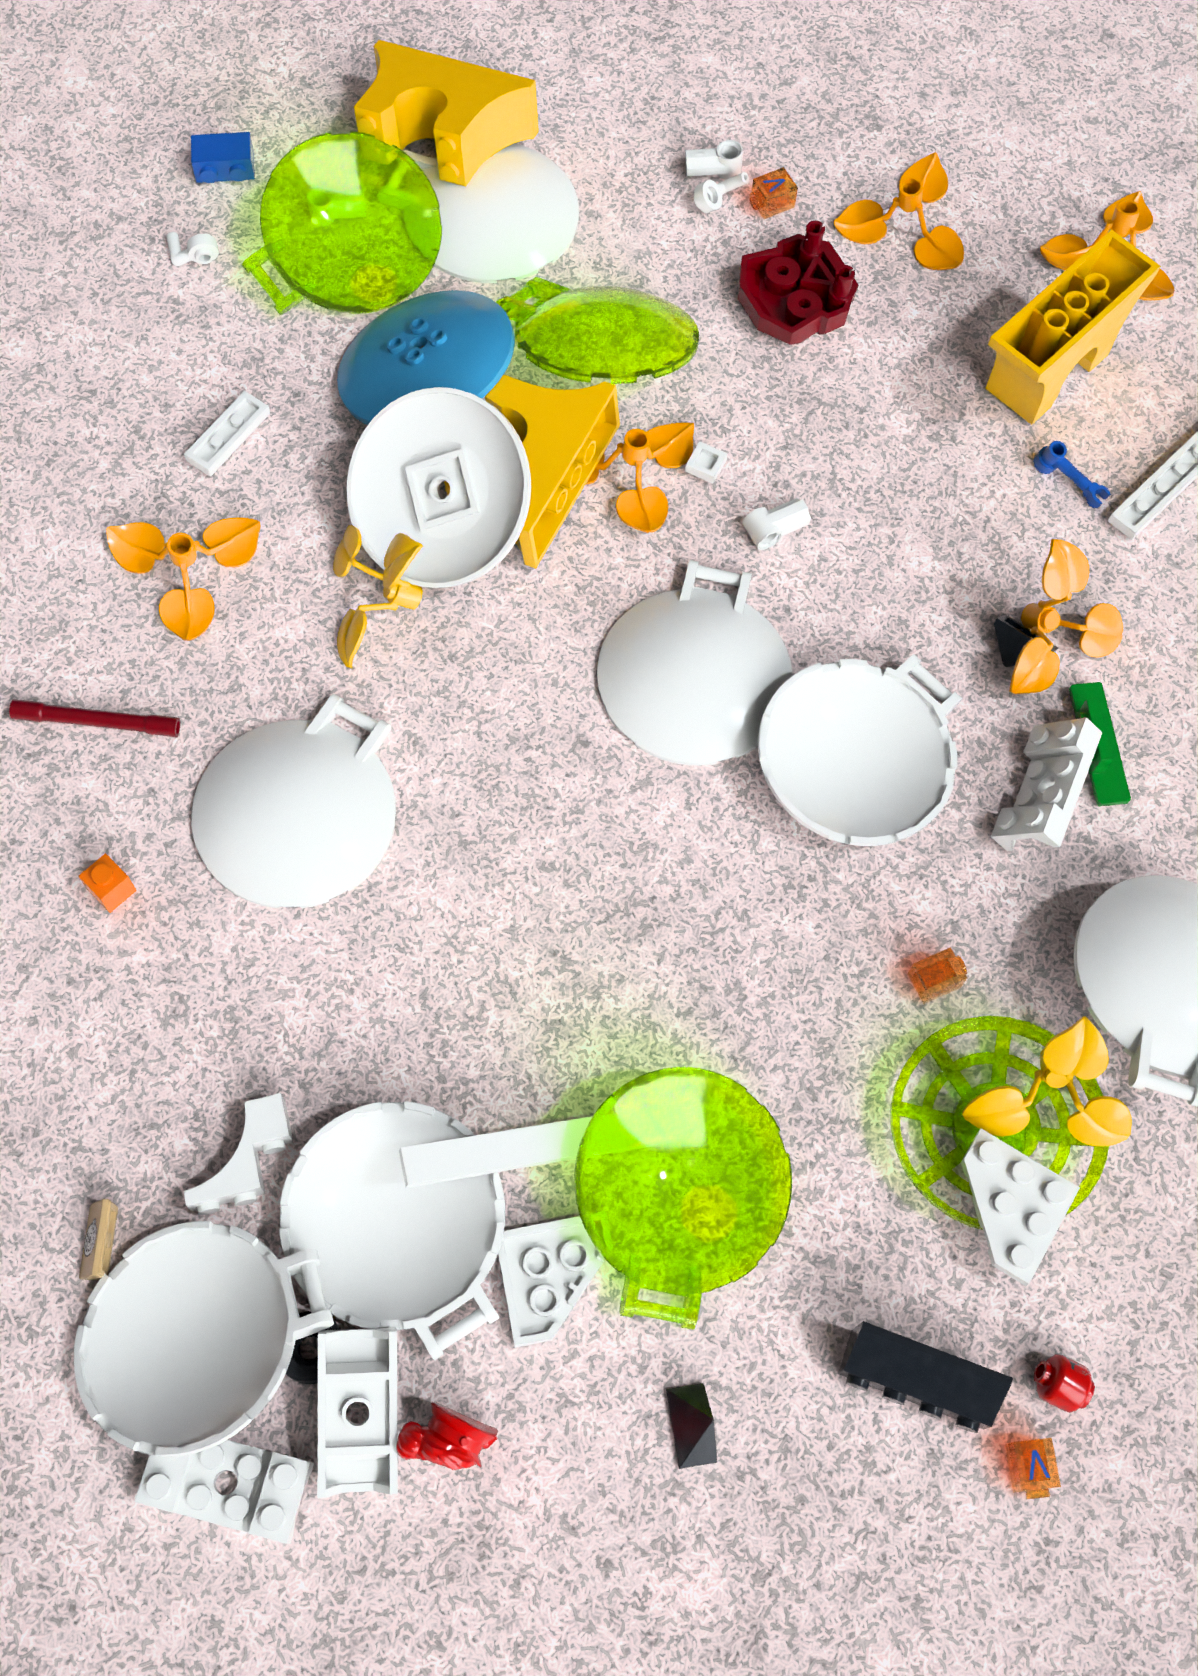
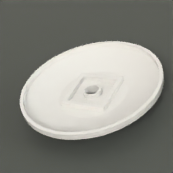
M434 387L417 390L401 396L383 408L371 420L360 436L352 454L347 476L349 515L352 525L358 528L361 533V544L365 551L385 570L384 557L390 542L398 533L408 535L413 540L421 543L423 547L416 554L400 579L412 585L429 588H447L463 585L485 575L504 559L517 541L524 527L531 499L529 461L522 441L512 424L496 407L474 394L453 388ZM447 481L450 485V493L446 498L441 499L438 496L437 489L441 482Z

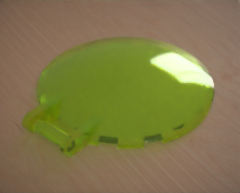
M350 131V134H331L330 132L312 137L290 150L271 172L262 195L260 209L261 233L265 246L245 259L242 267L247 273L251 272L275 303L274 308L279 315L285 314L304 299L329 310L351 314L371 313L390 308L413 294L426 280L436 262L442 239L440 206L436 193L423 170L409 155L395 145L390 146L385 142L375 139L373 135ZM266 261H270L292 290L287 296L282 294L261 265Z
M534 277L526 283L524 288L511 296H503L496 301L504 309L509 319L516 321L515 342L518 349L522 348L526 352V359L547 372L571 380L591 383L592 377L611 378V384L637 383V377L650 374L656 379L685 366L698 350L699 330L695 321L688 313L661 297L632 288L587 286L570 289L548 280ZM531 297L539 299L532 305L525 303Z
M671 1067L638 1076L618 1088L600 1105L584 1131L579 1144L574 1170L576 1203L584 1228L593 1245L613 1268L625 1276L619 1309L620 1316L632 1318L634 1315L680 1323L681 1328L694 1330L698 1320L702 1293L710 1292L731 1282L734 1283L747 1275L758 1265L757 1263L769 1248L774 1246L784 1227L791 1203L792 1169L789 1153H786L784 1143L779 1134L781 1130L765 1105H761L746 1091L747 1089L722 1074L694 1067ZM644 1288L684 1296L683 1307L679 1308L639 1300V1289Z

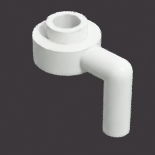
M742 172L718 184L712 180L698 184L694 190L696 206L704 213H710L719 209L722 205V195L748 184L749 176L746 172Z
M170 232L166 235L171 262L174 266H181L190 261L208 264L215 260L219 254L217 241L209 234L192 236L187 241V249L181 251L179 236L176 232Z

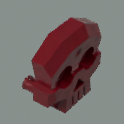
M816 220L810 221L806 225L805 236L801 234L793 235L778 241L776 248L742 255L738 288L740 304L758 331L790 345L801 343L815 333L819 335L826 334L844 326L851 302L854 301L859 287L854 279L855 270L852 271L853 268L844 264L829 241H823L825 226L822 227L823 223Z

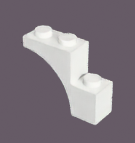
M281 1093L244 1102V1131L232 1158L211 1179L199 1186L184 1191L186 1206L192 1212L197 1211L198 1215H208L220 1211V1205L234 1202L235 1206H244L256 1202L257 1196L266 1194L258 1151L263 1150L264 1154H274L285 1150V1145L293 1143L286 1102Z

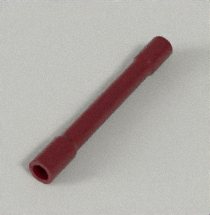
M13 699L9 708L11 719L35 722L50 721L139 731L168 737H178L181 726L179 717L152 714L137 715L65 707Z

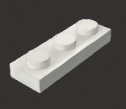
M244 390L184 453L186 461L211 477L270 414L269 406Z

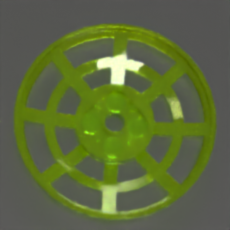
M981 1016L967 1018L949 1024L930 1035L915 1049L903 1066L894 1086L890 1106V1128L894 1147L904 1171L915 1188L933 1206L950 1218L969 1227L981 1230L983 1228L980 1227L978 1218L968 1216L952 1208L938 1198L928 1187L944 1176L958 1189L973 1196L969 1182L952 1170L961 1163L977 1132L980 1130L964 1119L962 1115L963 1109L970 1101L989 1089L999 1086H1011L1006 1084L1007 1067L1014 1068L1033 1080L1035 1078L1034 1072L1040 1070L1028 1061L1009 1055L1011 1035L1013 1033L1024 1036L1044 1047L1055 1035L1030 1022L1011 1017ZM983 1030L997 1031L994 1052L974 1053L953 1062L942 1045L948 1039L964 1033ZM930 1052L941 1072L929 1086L922 1106L902 1102L903 1093L912 1072ZM992 1064L991 1082L979 1084L973 1088L960 1072L975 1065ZM1076 1077L1082 1085L1088 1101L1092 1098L1103 1096L1096 1078L1084 1080ZM947 1081L951 1083L961 1097L953 1113L933 1109L938 1092ZM1041 1081L1033 1103L1025 1107L1030 1114L1028 1125L1017 1134L995 1137L1028 1157L1034 1152L1039 1142L1059 1144L1055 1158L1048 1168L1058 1175L1067 1161L1071 1145L1094 1147L1092 1160L1086 1176L1078 1186L1080 1189L1069 1207L1067 1215L1089 1196L1100 1179L1107 1160L1109 1146H1091L1073 1137L1067 1126V1119L1070 1114L1062 1094L1058 1088L1050 1087L1047 1083ZM1021 1091L1023 1099H1025L1028 1096V1093L1024 1094ZM1047 1096L1050 1098L1057 1113L1059 1129L1041 1127L1035 1105ZM900 1117L921 1122L923 1142L933 1165L920 1175L913 1168L905 1150L900 1128ZM932 1124L952 1128L953 1138L957 1147L943 1158L934 1142Z

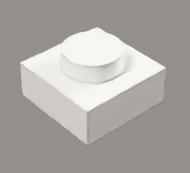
M699 441L686 464L685 472L713 484L727 460L728 453Z

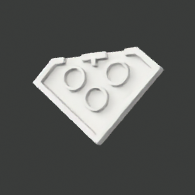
M981 1128L963 1157L961 1165L965 1177L968 1178L973 1194L972 1201L980 1227L984 1230L992 1266L1027 1286L1032 1280L1080 1187Z
M604 1211L504 1231L498 1255L515 1348L553 1340L607 1258L612 1247Z

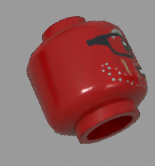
M1055 1354L1046 1361H1041L1034 1372V1381L1036 1382V1391L1039 1398L1065 1412L1071 1413L1079 1408H1085L1093 1397L1095 1385L1089 1369L1064 1355Z

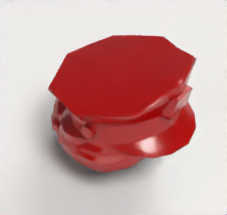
M432 1402V1416L427 1425H420L410 1421L403 1425L398 1435L396 1449L401 1458L406 1460H428L451 1470L470 1468L474 1465L482 1467L479 1454L482 1449L489 1448L498 1439L496 1437L498 1430L440 1403Z

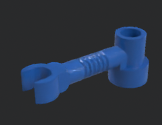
M1053 441L1035 455L1033 460L1034 466L1040 473L1050 474L1058 468L1083 491V495L1086 497L1090 507L1099 508L1102 505L1096 494L1103 499H1107L1111 495L1108 488L1098 485L1096 482H1091L1064 457L1067 453V448L1061 441Z

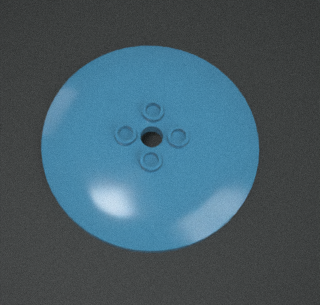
M459 290L439 291L420 295L388 309L360 331L342 357L338 369L337 386L345 407L357 420L368 425L388 404L401 396L421 389L434 387L453 388L483 398L499 382L513 356L515 336L509 317L504 309L492 299L475 292Z

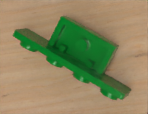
M1101 682L1073 684L1069 688L1075 719L1087 717L1102 732L1088 770L1096 804L1098 806L1127 804L1131 800L1103 685Z

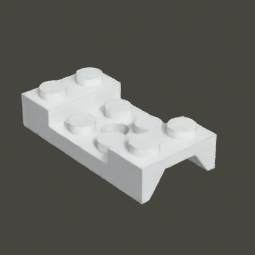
M1087 717L1033 726L1023 752L1031 759V762L1027 768L1013 807L1001 809L991 838L1005 850L1012 851L1016 840L1029 838L1052 847L1061 846L1102 732Z
M397 1329L322 1330L318 1332L317 1498H327L345 1492L375 1491L389 1495L398 1494V1460L396 1449ZM363 1402L367 1405L369 1415L364 1422L356 1424L348 1420L346 1410L350 1404Z
M230 1440L189 1455L170 1457L149 1455L134 1502L281 1543L291 1544L296 1514L314 1463ZM232 1471L237 1477V1486L232 1493L222 1495L216 1488V1480L221 1473Z

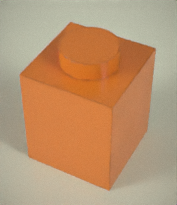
M106 853L78 876L87 890L109 913L137 891L128 875Z

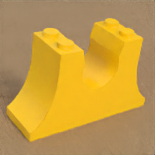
M378 40L373 46L377 76L369 89L354 105L362 158L388 165L401 155L403 149L408 144L420 139L433 138L435 139L439 179L465 187L478 168L495 153L519 141L534 139L539 132L535 80L383 40Z
M1110 230L990 337L988 345L996 351V359L985 389L1028 423L1034 424L1052 407L1060 393L1063 382L1077 363L1090 372L1108 356L1127 316L1144 290L1157 275L1161 266L1116 232Z
M503 375L494 388L485 395V400L496 407L512 424L522 441L529 461L531 473L530 505L524 527L515 542L522 553L524 564L537 568L620 426L616 385L604 381L591 387L564 390L545 388ZM444 481L445 491L447 492L448 496L450 493V485L447 481Z

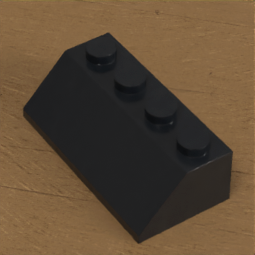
M865 1321L851 1330L838 1372L839 1375L847 1377L846 1384L863 1391H868L869 1386L883 1391L882 1398L900 1405H904L905 1400L920 1405V1413L936 1419H941L942 1414L957 1419L955 1424L957 1427L973 1433H978L979 1428L984 1430L992 1427L1013 1380L1012 1377Z

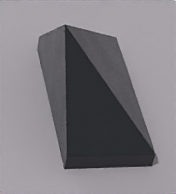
M1004 613L994 622L1003 665L1005 667L1015 666L1024 645L1030 639L1038 636L1032 634L1030 629ZM1053 644L1051 651L1055 653L1058 647Z
M704 1383L666 1389L679 1469L717 1463L714 1418Z

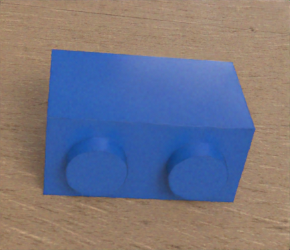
M250 132L191 135V163L196 183L254 180V150Z

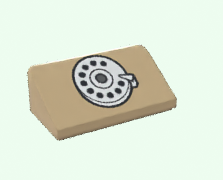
M102 1199L90 1205L79 1278L82 1280L99 1281L104 1276V1273L106 1275L109 1274L118 1214L117 1205L109 1199Z

